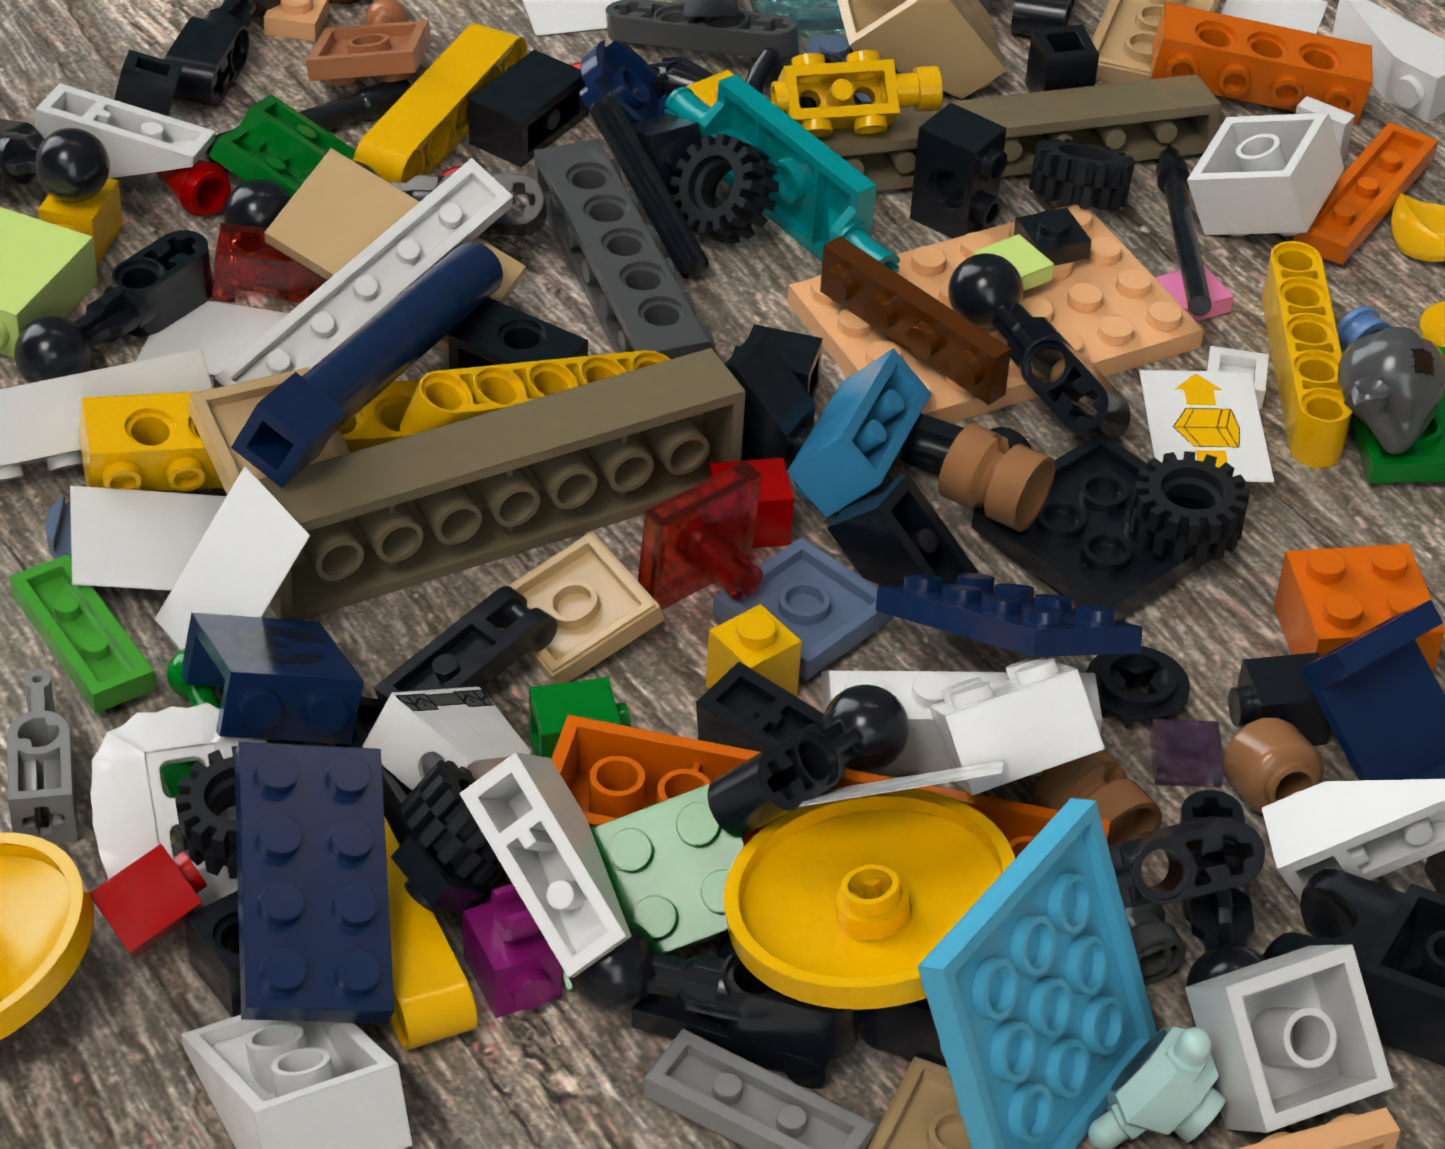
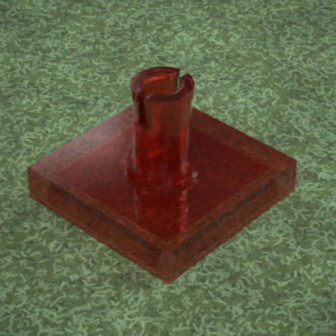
M746 460L645 511L638 582L660 605L661 610L714 582L720 584L734 601L742 600L743 593L748 597L761 583L763 571L750 561L762 475Z

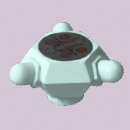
M1165 1027L1156 1033L1127 1063L1106 1093L1109 1104L1107 1112L1094 1120L1088 1129V1137L1091 1144L1097 1149H1113L1125 1140H1133L1145 1131L1159 1135H1169L1174 1131L1186 1143L1195 1139L1217 1116L1226 1101V1098L1212 1087L1219 1074L1211 1054L1212 1042L1208 1033L1197 1027L1188 1029Z

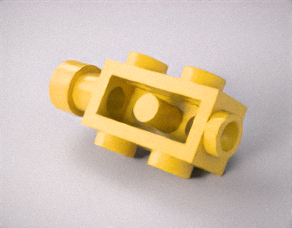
M876 50L855 51L846 56L847 62L825 63V56L819 53L798 55L792 58V65L783 67L778 81L771 83V102L817 138L831 135L833 129L854 128V132L859 135L881 133L888 129V125H893L900 114V107L914 106L915 110L920 112L940 110L942 106V78L938 66L914 67L912 73L896 74L894 59L880 60L879 52ZM864 93L870 98L871 104L856 105L853 95ZM804 96L811 97L815 100L817 107L801 108L799 98Z

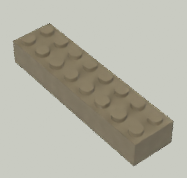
M708 348L307 465L283 488L268 477L258 479L310 535L269 605L278 619L304 620L698 498L699 489H708L709 463L741 461L745 390L714 350Z

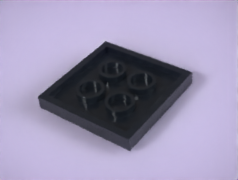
M1102 432L1054 460L1055 474L1049 495L1036 519L1027 529L1018 532L986 517L984 506L975 508L973 512L972 528L1061 594L1074 598L1076 605H1096L1116 609V620L1126 616L1213 559L1207 553L1205 563L1194 564L1192 555H1184L1183 563L1172 561L1173 552L1166 550L1163 556L1159 557L1152 553L1153 542L1143 547L1137 541L1138 532L1132 533L1130 527V513L1137 475L1141 468L1146 469L1147 463ZM1178 505L1188 509H1199L1188 505Z

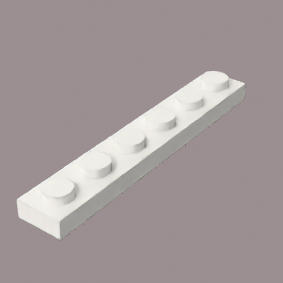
M471 158L214 376V388L307 367L311 369L457 246L466 242H472L512 207L513 195Z

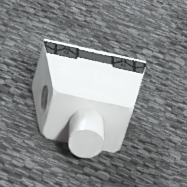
M480 687L392 692L362 746L363 748L381 749L382 765L411 790L418 785L439 760L444 762L447 760L452 761L458 768L461 766L471 771L474 779L478 780L515 752L531 755L529 747Z

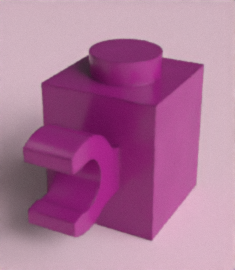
M513 884L493 889L491 902L463 910L464 959L495 1018L520 1010L535 1009L547 1001L562 997L563 968Z

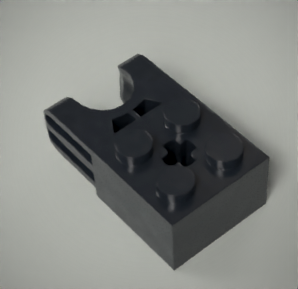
M1323 869L1314 874L1302 890L1300 902L1305 928L1314 937L1296 932L1283 933L1268 945L1262 956L1268 960L1310 945L1353 944L1381 1043L1445 1067V895L1412 883L1404 893L1337 869Z

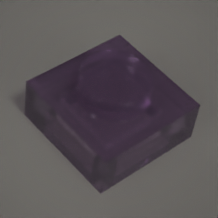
M1153 719L1149 739L1154 785L1221 788L1225 768L1223 765L1224 759L1219 722Z

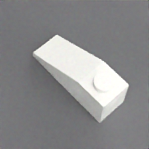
M1339 0L1332 37L1372 45V86L1388 103L1426 123L1444 113L1445 39L1369 0Z
M61 83L35 109V128L40 132L43 139L51 133L64 128H79L95 135L103 143L109 156V179L193 167L215 141L216 131Z
M515 752L459 793L568 978L576 977L632 937L587 818L551 758Z
M1445 779L1324 781L1262 807L1276 868L1300 902L1302 890L1309 879L1323 869L1342 870L1368 880H1373L1445 850Z

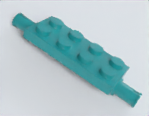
M735 74L718 81V98L712 107L685 86L675 89L668 96L665 102V106L668 109L664 110L665 114L699 122L701 138L707 135L716 138L717 133L726 134L757 147L770 157L767 162L775 165L777 174L770 177V179L779 182V192L769 193L768 198L776 201L774 210L771 211L765 208L762 213L821 262L823 261L824 245L841 236L898 273L900 267L897 263L900 262V258L871 237L877 185L768 100L762 93ZM733 170L729 171L722 178L730 187H733L734 183Z

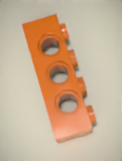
M1165 2L1152 44L1150 79L1198 74L1214 95L1296 112L1297 105L1308 96L1354 114L1353 124L1357 125L1373 83L1372 45Z

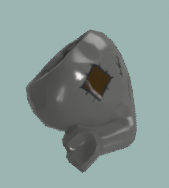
M1390 327L1356 339L1342 353L1338 364V383L1344 398V404L1352 410L1355 416L1369 426L1382 448L1388 454H1402L1414 444L1435 416L1445 392V356L1432 342L1423 339L1413 329L1405 327Z

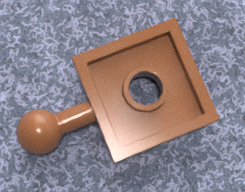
M374 1L367 9L365 16L366 25L324 28L306 59L309 81L325 80L328 86H344L355 83L358 77L378 76L382 82H396L409 78L411 73L417 72L432 41L429 20L407 22L406 11L398 1Z

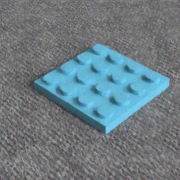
M1070 798L918 965L922 988L929 1003L940 1040V1049L945 1057L958 1101L959 1113L964 1121L972 1149H1075L1087 1135L1091 1123L1107 1110L1109 1104L1106 1093L1116 1078L1137 1052L1157 1033L1096 800Z

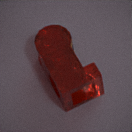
M220 223L215 254L212 300L235 302L237 290L272 293L286 301L294 303L303 302L322 285V277L267 244L264 233L267 228Z

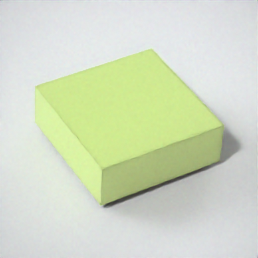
M1020 234L973 252V255L982 253L999 255L1011 262L1021 276L1024 291L1052 280L1054 263Z

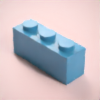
M894 348L840 383L786 473L795 482L799 493L805 499L811 501L825 518H828L881 485L932 393Z

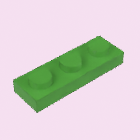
M69 554L9 576L12 597L95 714L156 690L153 668L92 586L72 585V558Z

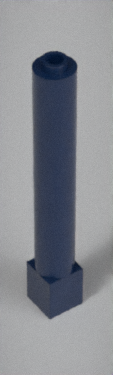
M466 242L457 246L303 376L295 372L257 403L231 448L283 488L320 455L334 433L500 288L503 280V270L497 256L488 247L480 243Z

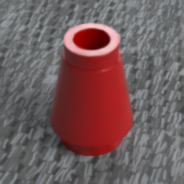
M199 159L193 167L156 172L158 178L163 181L181 206L192 215L202 216L218 213L224 208L225 202L231 193V186L224 169L215 163Z

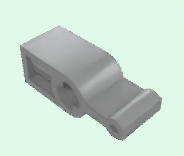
M46 669L28 670L24 677L28 713L16 718L9 726L7 733L8 804L13 833L36 836L54 844L78 842L76 773L68 722L55 712L50 674ZM42 807H48L49 827H42Z

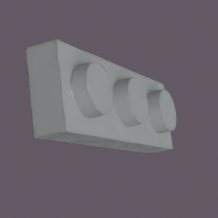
M685 1029L680 1031L644 1077V1097L748 1149H868L874 1137V1122Z

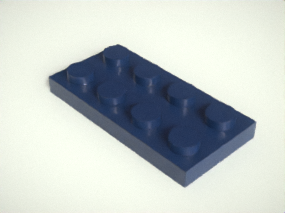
M959 573L956 576V584H943L942 577L925 574L904 575V585H878L876 611L1031 657L1135 654L1141 652L1143 627L1116 620V609L1096 605H1078L1075 609V599L1072 597L1055 594H1037L1034 597V587L1010 583L995 584V577L990 575Z
M239 742L234 754L241 1020L389 1023L394 1013L381 749Z

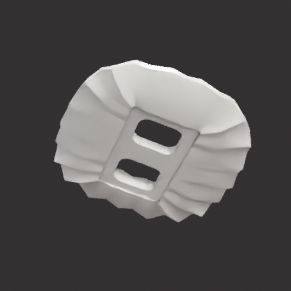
M209 703L189 708L171 706L158 712H137L121 727L106 732L99 751L92 759L90 796L92 824L99 855L107 878L110 879L159 844H162L171 858H174L170 833L174 829L180 828L175 798L167 797L162 790L160 770L163 766L198 760L208 767L210 766L208 754L220 750L223 759L233 757L231 746H238L239 742L267 743V740L220 737L216 732L220 709ZM236 805L224 810L218 816L236 820ZM191 861L207 884L205 889L197 893L204 906L238 890L237 879H229L227 866H223L218 876L206 871L205 861L198 866Z

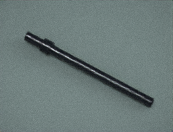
M1168 144L1167 148L1160 153L1158 158L1159 163L1156 167L1157 183L1159 189L1166 195L1188 310L1195 316H1203L1210 311L1212 305L1187 191L1189 187L1187 182L1190 176L1187 163L1180 158L1179 151Z

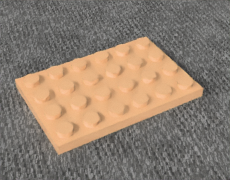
M1076 204L1062 207L1069 209L1092 240L1089 259L1055 265L1051 281L1023 291L1021 304L1033 317H1046L1071 346L1084 354L1105 377L1201 348L1204 329L1091 209L1079 208V205ZM1015 221L896 254L900 258V262L897 263L900 267L898 274L952 309L948 297V285L954 270L965 259L973 256L974 251L1012 237L1014 235ZM821 275L788 285L787 303L815 337L823 338V348L847 377H850L894 348L932 393L921 412L922 414L952 424L1039 397L1026 383L1020 368L1010 358L1006 394L988 405L820 292ZM996 328L982 329L1007 345V340ZM1065 359L1058 361L1053 366L1050 373L1051 382L1056 381L1062 375L1065 369Z

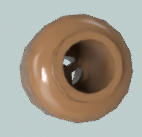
M1261 718L1247 724L1234 735L1226 748L1223 760L1226 779L1250 807L1263 814L1262 807L1321 783L1324 774L1322 758L1313 745L1293 724L1279 718Z

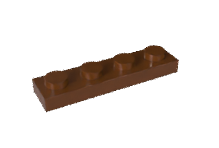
M839 236L824 245L820 292L986 404L990 405L1005 396L1011 356L1010 347L843 237Z

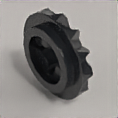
M1141 646V652L1135 654L1097 655L1090 662L1086 673H1095L1102 718L1119 716L1122 718L1126 728L1133 721H1142L1151 729L1156 727L1161 718L1176 721L1181 707L1187 705L1190 683L1185 670L1172 657L1149 647ZM1149 684L1147 694L1140 690L1134 691L1131 694L1125 692V685L1135 690L1141 686L1146 687Z

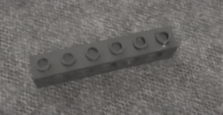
M599 139L534 150V180L540 185L547 204L546 219L615 353L649 350L664 354L670 359L712 348L716 353L710 329L708 327L702 328L696 318L692 296L689 292H682L672 260L669 257L663 258L658 248L654 227L651 224L645 225L640 216L639 204L633 191L627 192L622 183L618 162L616 159H609Z

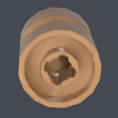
M976 423L967 425L958 434L950 446L939 474V494L969 509L973 506L979 508L984 506L986 517L1021 532L1031 525L1043 508L1054 480L1055 461L1053 458L1020 443L1009 448L1008 438Z
M1106 749L1044 770L1035 786L1034 799L1037 806L1060 810L1070 798L1096 800L1100 817L1111 820L1107 839L1108 846L1125 842L1130 837L1140 833L1160 829L1163 815L1160 807L1137 782L1128 779L1124 768Z

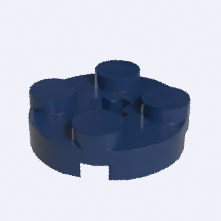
M604 40L584 54L581 59V74L586 86L580 90V97L589 111L593 102L600 101L606 95H612L616 97L631 124L666 115L664 110L668 109L665 106L668 98L667 93L658 98L650 84L658 77L647 62L630 47L615 40L608 46H605Z

